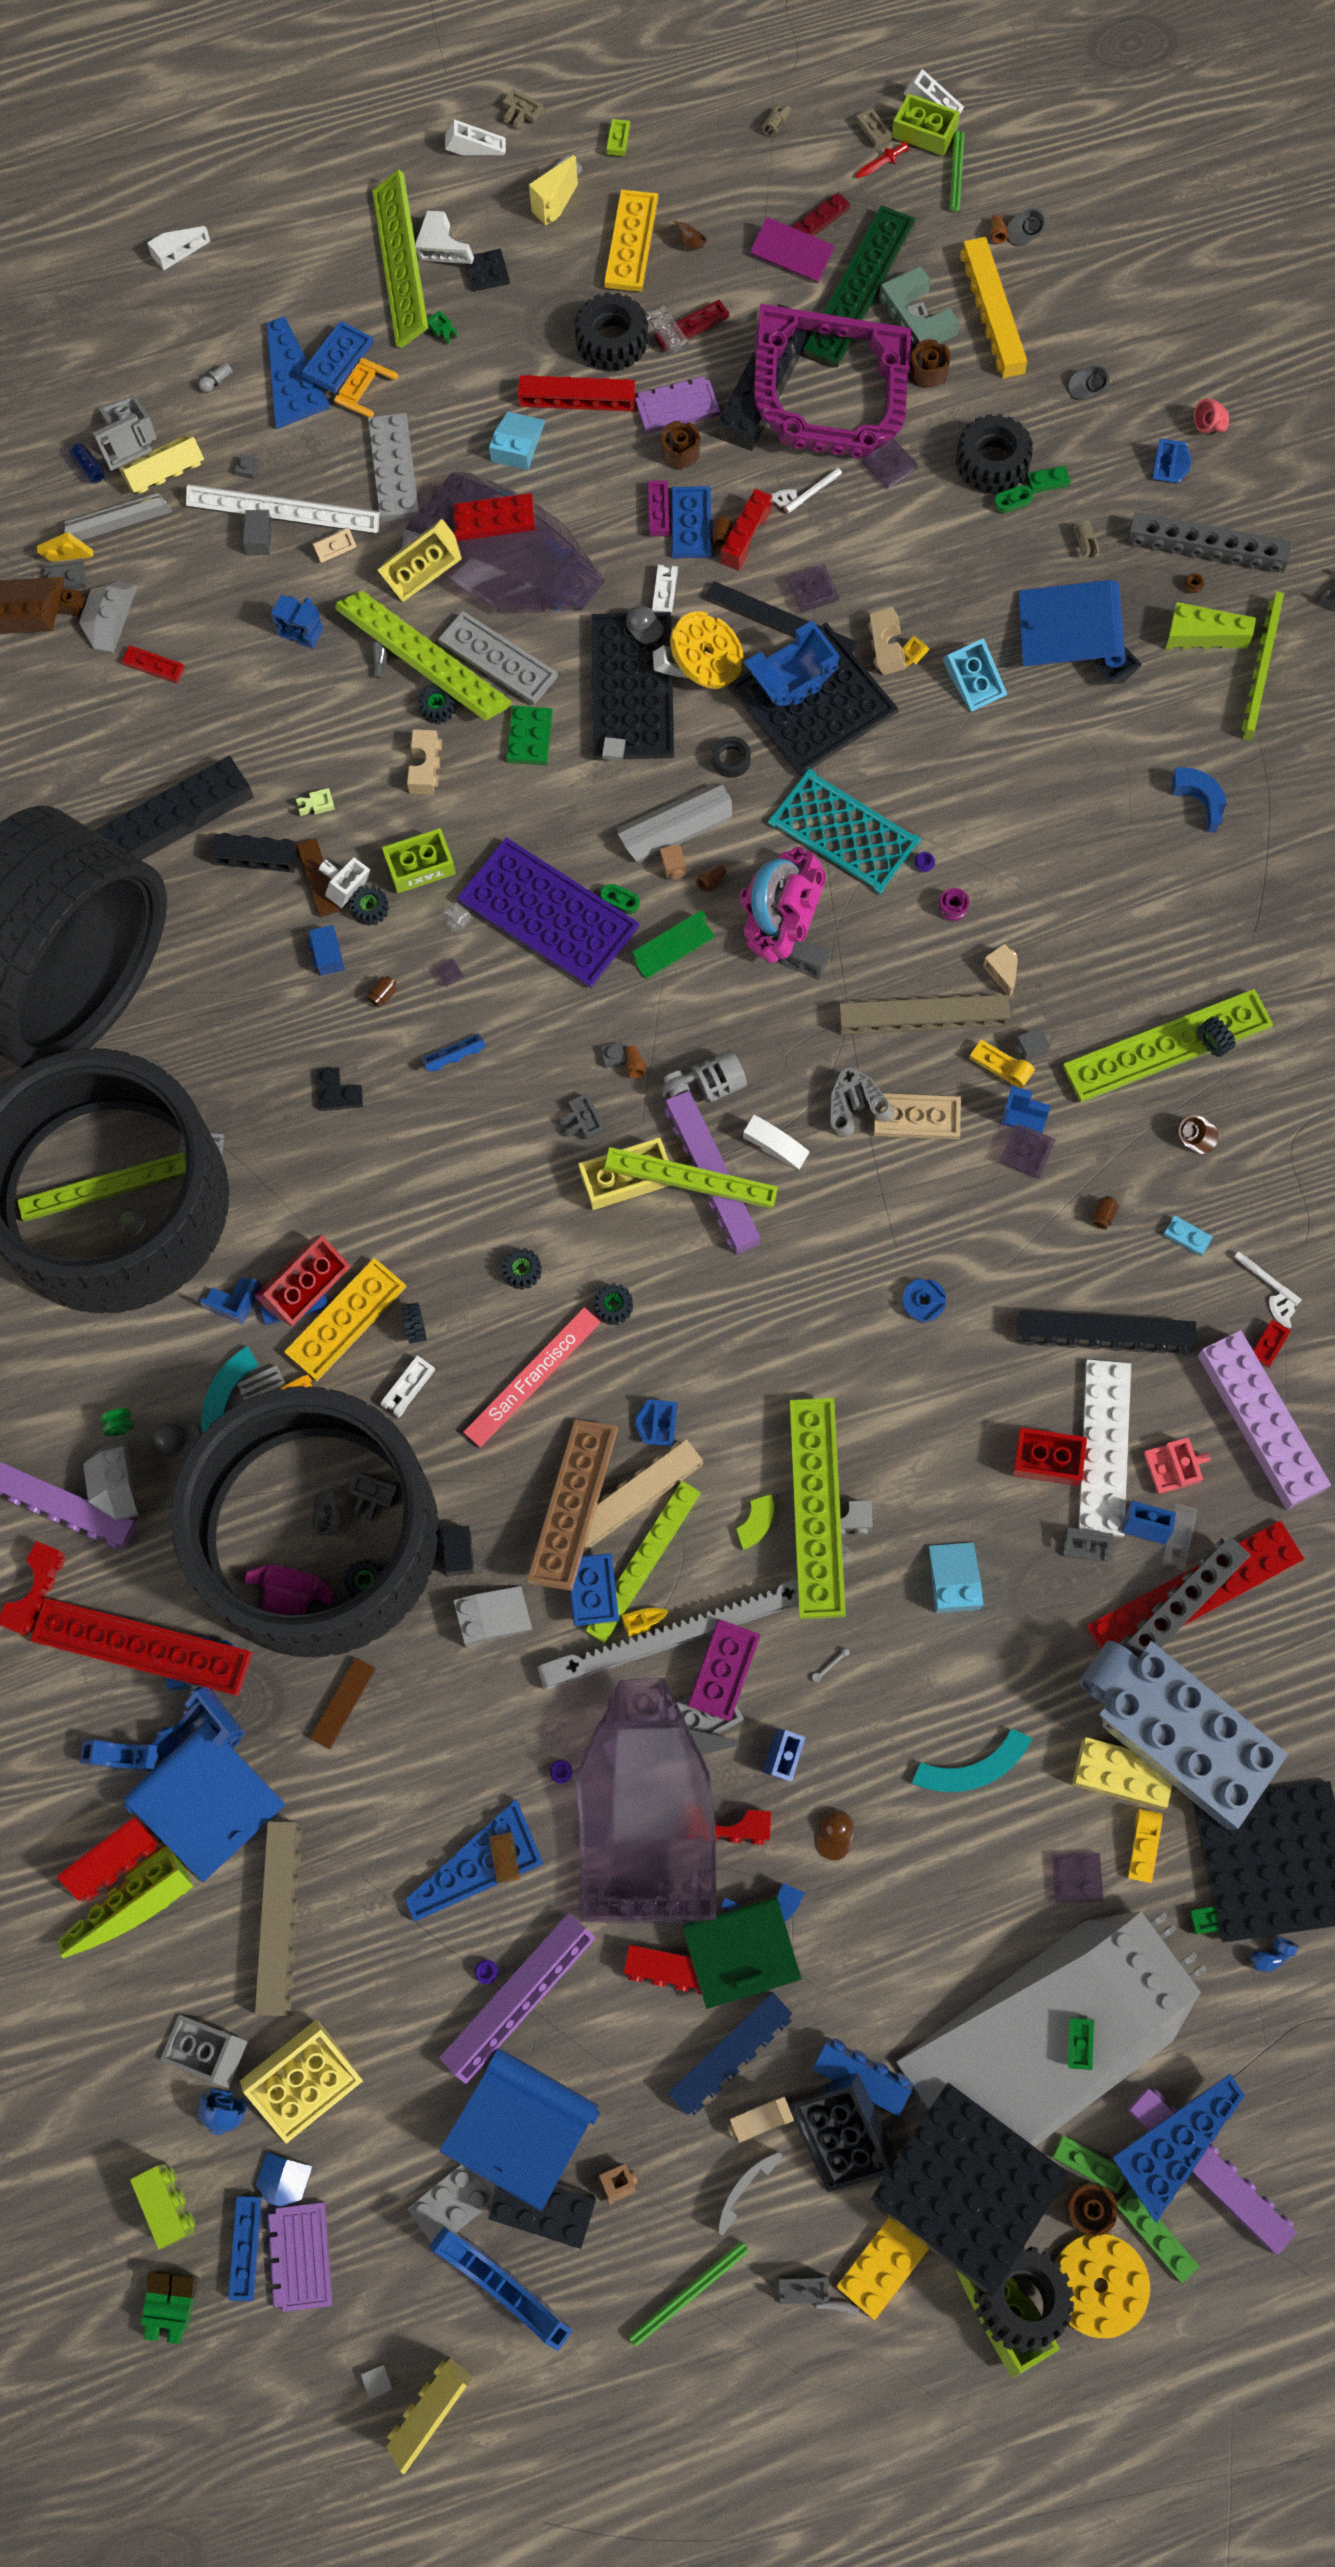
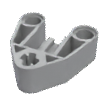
M850 1067L841 1071L831 1093V1126L841 1137L852 1135L855 1129L847 1098L849 1096L854 1111L863 1110V1107H866L862 1091H864L871 1111L880 1122H888L894 1116L893 1107L874 1081L867 1075ZM882 1107H886V1109L883 1112L879 1113V1110ZM846 1122L843 1127L839 1128L841 1123Z

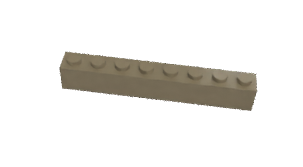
M994 993L990 996L974 994L969 997L953 995L948 998L933 996L928 999H888L879 1002L867 1000L861 1003L846 1001L839 1006L841 1035L1006 1027L1009 1025L1011 1018L1009 997L1001 993Z
M268 1822L255 2005L256 2016H287V2011H291L292 1997H288L289 1987L293 1985V1972H290V1962H294L295 1948H291L292 1938L296 1937V1924H293V1915L297 1914L298 1900L295 1899V1890L299 1889V1876L296 1875V1867L300 1866L301 1852L297 1851L298 1842L302 1841V1828H299V1824L296 1822Z

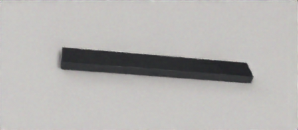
M713 581L705 596V600L795 639V630L810 622ZM836 633L853 653L857 646V641Z

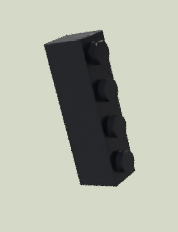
M214 833L210 857L213 864L219 866L295 873L298 848L296 842L290 839L276 840L270 837L256 838L250 835L236 836L229 833Z

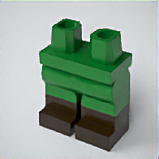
M155 2271L148 2272L146 2299L141 2325H145L144 2340L158 2341L160 2328H168L166 2342L181 2344L185 2330L189 2329L199 2277Z

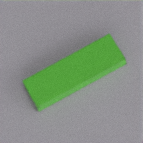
M1061 2135L1051 2157L1118 2194L1125 2177L1117 2165Z

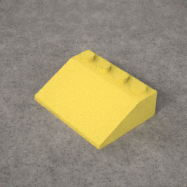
M317 2019L240 2080L243 2093L285 2143H288L363 2082L336 2042Z
M452 2358L447 2363L443 2360L433 2372L437 2377L432 2384L426 2382L418 2393L421 2399L415 2406L411 2403L403 2414V2417L406 2419L401 2427L396 2425L387 2437L390 2440L387 2449L402 2474L406 2473L473 2378L469 2372Z

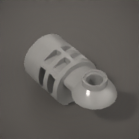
M729 1050L691 1068L692 1072L686 1075H682L681 1071H675L664 1077L665 1085L662 1095L663 1097L671 1096L672 1098L689 1091V1087L696 1084L705 1102L711 1103L747 1087V1081L738 1058L732 1050Z

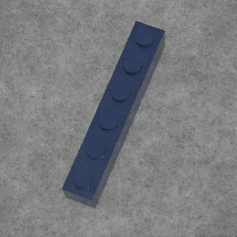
M772 1992L668 2094L687 2116L691 2112L695 2116L705 2106L702 2101L708 2095L713 2098L722 2089L720 2084L726 2078L730 2082L740 2072L737 2067L743 2061L748 2064L757 2056L755 2050L760 2045L765 2048L775 2038L772 2033L779 2028L782 2031L792 2022L789 2018L792 2015L791 2011Z

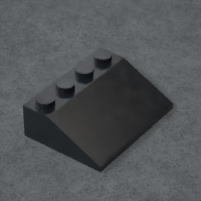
M858 2072L835 2079L788 2104L796 2126L827 2192L885 2176L897 2159V2155Z

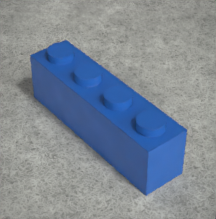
M828 2037L815 2061L813 2070L831 2080L858 2072L871 2101L899 2116L912 2092L913 2083L910 2082V2079L901 2073L895 2074L889 2071V2068L881 2062L877 2061L875 2063L867 2059V2056L859 2050L853 2051L845 2047V2043L836 2038L832 2040Z

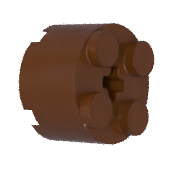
M934 339L923 340L916 345L912 352L910 374L917 383V386L921 388L934 387L946 382L951 358L949 348L945 344L937 343V340Z
M673 421L666 425L662 431L661 454L664 461L675 470H682L693 465L700 457V433L697 427L690 422L681 423V421Z
M1082 2183L1074 2187L1068 2194L1065 2201V2211L1069 2222L1075 2229L1086 2235L1101 2236L1108 2233L1114 2227L1117 2220L1118 2204L1113 2194L1105 2187L1094 2183ZM1088 2204L1096 2205L1094 2215L1087 2213L1089 2209Z

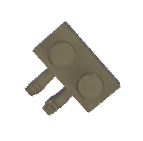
M514 89L503 100V107L508 109L504 116V121L507 124L511 123L515 114H517L513 124L516 129L523 125L525 119L534 123L544 111L543 104Z

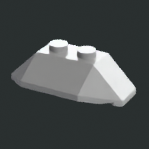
M115 581L90 590L79 624L94 650L114 654L137 589L136 584Z
M125 1438L106 1443L83 1463L88 1502L116 1521L138 1516L128 1441Z

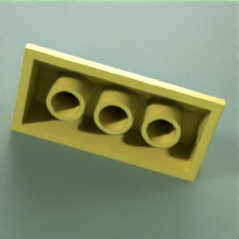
M185 434L142 457L118 467L130 490L140 494L148 490L147 486L154 483L156 486L166 481L165 478L168 476L176 477L181 475L183 469L187 467L193 469L201 465L200 461L204 460L195 438Z
M440 519L387 559L378 571L401 601L404 602L462 558L455 535L443 519Z

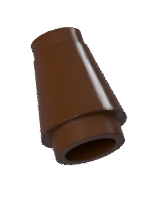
M718 864L700 873L696 883L702 891H712L724 875H726L727 871L723 865Z

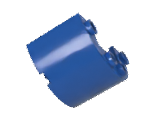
M813 620L795 630L796 641L767 659L761 651L744 661L747 669L775 705L786 706L793 703L795 705L801 703L808 695L817 693L821 689V685L838 668L839 654Z
M198 1686L189 1694L191 1697L185 1703L188 1709L183 1712L182 1715L184 1717L181 1721L171 1728L167 1726L162 1728L156 1734L157 1738L152 1743V1745L158 1746L157 1753L164 1760L206 1720H209L220 1731L213 1739L218 1747L228 1743L234 1749L242 1740L245 1732L211 1688Z

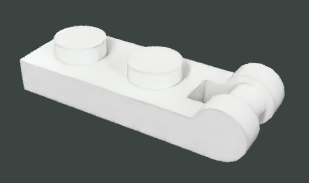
M658 564L652 612H671L672 616L678 566H672L671 568Z
M416 1356L384 1397L380 1405L385 1409L389 1408L393 1411V1415L397 1418L401 1417L407 1406L434 1373L435 1368L419 1356ZM396 1396L402 1399L399 1404L393 1401Z

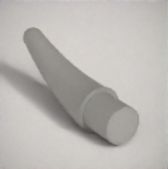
M833 2300L816 2304L817 2309H832L857 2317L860 2309L847 2301Z

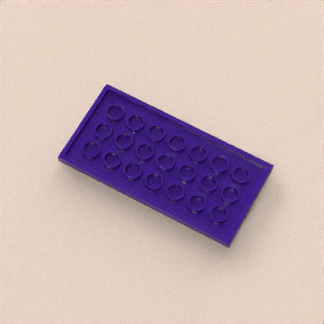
M507 837L457 897L459 903L590 989L640 927L639 922Z

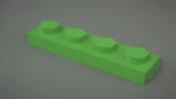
M1131 2187L1116 2200L1118 2210L1180 2283H1184L1200 2267L1160 2219L1157 2223L1153 2221Z

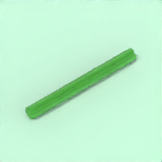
M742 2241L737 2243L631 2332L628 2337L632 2344L638 2346L742 2259L749 2252L746 2245Z

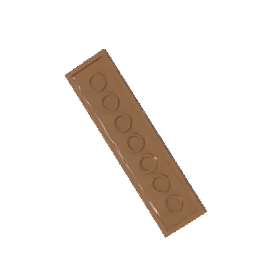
M581 1420L574 1421L528 1576L529 1584L573 1590L618 1433L616 1425Z

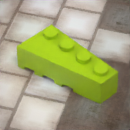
M1176 602L1165 649H1173V647H1182V649L1203 647V649H1211V647L1221 646V648H1248L1253 636L1256 618Z

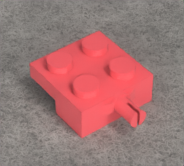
M1189 1437L1167 1443L1165 1446L1150 1449L1143 1453L1157 1495L1201 1483L1203 1477L1198 1464L1210 1462L1208 1452L1195 1456Z

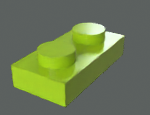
M612 119L607 144V155H626L631 127L630 121Z

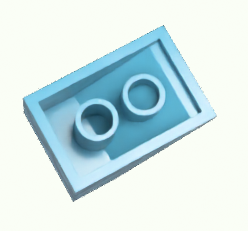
M507 412L495 430L489 446L491 462L528 470L545 420Z
M984 638L942 657L950 678L970 712L1007 695Z
M974 1542L929 1546L935 1613L981 1610L983 1607V1597Z

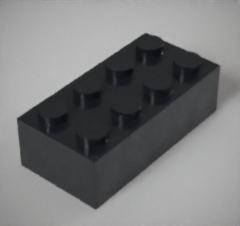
M557 2183L541 2212L496 2185L487 2214L489 2220L581 2249L596 2198L594 2194Z

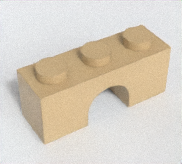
M893 607L871 613V622L868 623L870 633L873 634L871 645L873 651L876 652V657H874L876 669H880L883 675L907 669L904 651L898 642L887 644L891 637L901 634L897 613Z
M413 730L411 743L413 758H422L425 762L419 766H409L407 782L409 793L434 795V788L438 787L439 782L436 769H440L438 751L442 750V739L438 738V733L435 730Z

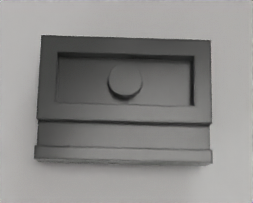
M83 559L43 564L45 570L44 578L63 577L65 579L64 589L77 590L86 588Z

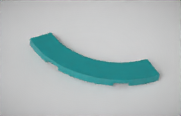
M248 1346L230 1358L213 1379L203 1404L201 1418L202 1433L206 1432L209 1429L208 1427L217 1418L225 1414L230 1395L237 1383L259 1366Z
M1011 1728L1002 1745L984 1760L967 1767L949 1769L938 1768L921 1762L911 1784L935 1792L957 1793L981 1788L994 1782L1013 1768L1026 1752L1033 1738Z

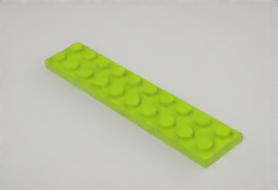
M398 169L374 188L372 192L396 346L402 349L426 331L428 324L404 173Z
M360 591L336 603L335 609L484 721L510 708L512 701L505 697L503 693L497 691L488 682L478 677L457 659L451 657L442 648L435 645L427 637L420 634L412 626L385 608L384 605L370 597L368 593Z
M1253 989L1066 1062L1062 1067L1079 1102L1082 1103L1209 1053L1206 1050L1207 1047L1202 1045V1040L1198 1038L1197 1027L1212 1016L1218 1017L1219 1021L1222 1020L1224 1025L1229 1027L1227 1029L1232 1031L1235 1042L1272 1028L1273 1023L1256 990Z
M834 1398L790 1400L800 1620L846 1617L835 1401Z

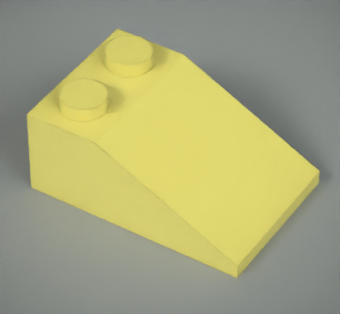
M574 155L529 184L531 211L545 226L555 221L561 215L578 185L576 157Z

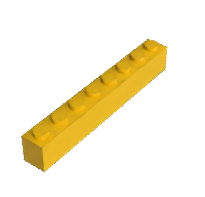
M981 237L964 241L963 250L960 251L961 261L965 262L967 278L970 277L971 291L976 295V307L980 308L981 322L986 326V337L991 341L992 355L996 356L997 370L1001 371L1003 378L1025 374L1027 358L987 238Z

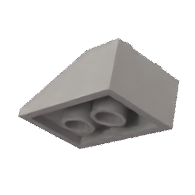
M135 395L99 408L107 426L131 414H136L138 417L137 421L140 422L149 444L157 439L150 417Z
M521 1586L475 1594L454 1600L462 1636L467 1648L533 1630Z
M179 2015L160 2061L229 2088L248 2041Z

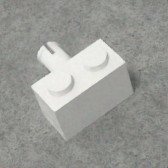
M355 857L342 870L337 869L328 860H325L320 865L319 871L332 879L329 882L325 896L342 908L353 897V892H357L358 888L366 883L370 869Z

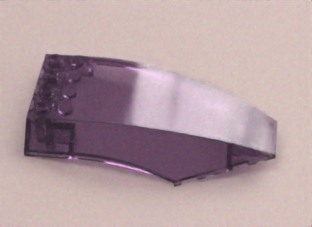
M452 472L405 528L402 548L440 519H443L455 535L454 504L520 494L472 473ZM535 503L534 531L457 541L462 559L440 575L469 591L494 608L497 613H503L504 610L543 612L546 609L557 608L558 611L568 609L573 611L582 610L605 582L566 525Z
M665 1678L619 1680L614 1696L610 1698L607 1704L608 1708L592 1735L590 1745L587 1746L584 1752V1758L579 1768H576L573 1774L576 1782L580 1827L579 1922L632 1924L694 1923L716 1920V1831L709 1770Z

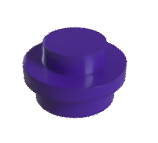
M921 852L915 857L914 865L921 872H929L935 866V859L931 853Z
M558 1760L550 1767V1776L556 1783H566L573 1775L572 1766L565 1760Z
M482 1960L475 1967V1977L480 1983L490 1984L498 1976V1967L491 1960Z

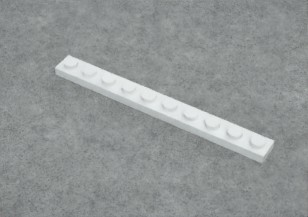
M191 484L187 485L186 506L245 514V510H269L271 518L338 528L348 527L352 530L373 533L379 532V511Z

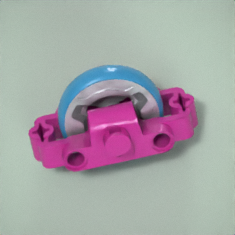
M800 846L793 848L791 851L781 853L778 859H773L763 864L757 874L753 875L749 888H743L740 892V903L749 915L744 928L748 947L759 958H764L768 963H774L780 958H787L792 952L794 943L802 942L805 939L825 884L826 875L822 869V863L812 852L805 851ZM769 936L779 937V939L776 942L773 941Z

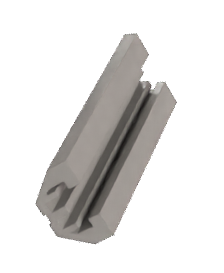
M157 491L64 520V533L69 532L81 541L173 511Z
M712 783L618 827V835L632 857L638 863H641L660 854L661 848L681 844L728 822L732 817V801L723 784Z

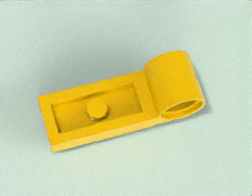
M982 1039L969 1057L972 1061L1019 1088L1025 1086L1035 1071L1029 1062L1022 1059L1017 1061Z
M1138 1809L1135 1819V1836L1128 1879L1152 1883L1162 1826V1813Z

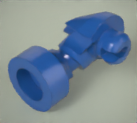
M1276 1936L1273 1943L1276 1951L1274 1954L1254 1951L1250 1956V1961L1254 1964L1255 1970L1271 1972L1277 1967L1282 1966V1962L1287 1961L1289 1957L1295 1956L1299 1946L1291 1940Z

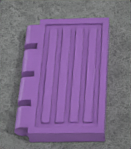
M704 376L691 379L690 385L688 380L673 383V389H670L669 385L654 388V394L651 393L650 389L638 392V398H635L646 434L662 431L666 425L673 421L694 423L720 416V409L710 380H705Z
M325 2202L276 2208V2213L267 2214L268 2233L277 2232L278 2235L269 2237L270 2258L279 2257V2262L270 2263L272 2284L281 2283V2288L272 2289L273 2308L282 2307L283 2312L332 2306Z

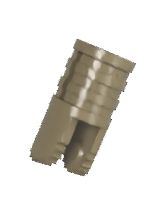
M775 105L761 127L762 132L767 137L774 138L791 112L790 106L784 105L781 109L779 105Z
M1089 520L1078 522L1074 526V532L1082 556L1088 557L1090 554L1092 557H1098L1100 550L1091 522Z

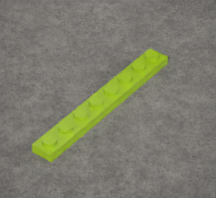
M1276 591L1274 599L1270 598L1267 606V611H1270L1269 616L1266 615L1263 628H1266V633H1262L1260 645H1263L1262 650L1258 651L1256 662H1259V665L1255 667L1252 679H1255V684H1251L1248 696L1252 698L1251 702H1247L1245 714H1248L1247 719L1243 720L1241 731H1244L1243 740L1251 741L1255 732L1284 593Z
M609 1147L604 1170L769 1209L774 1207L778 1186Z
M182 1152L18 1199L22 1220L26 1222L185 1176L186 1155Z
M684 1481L680 1483L615 1584L619 1622L622 1618L621 1615L625 1614L701 1495L700 1491ZM619 1622L592 1624L588 1626L586 1632L606 1644Z

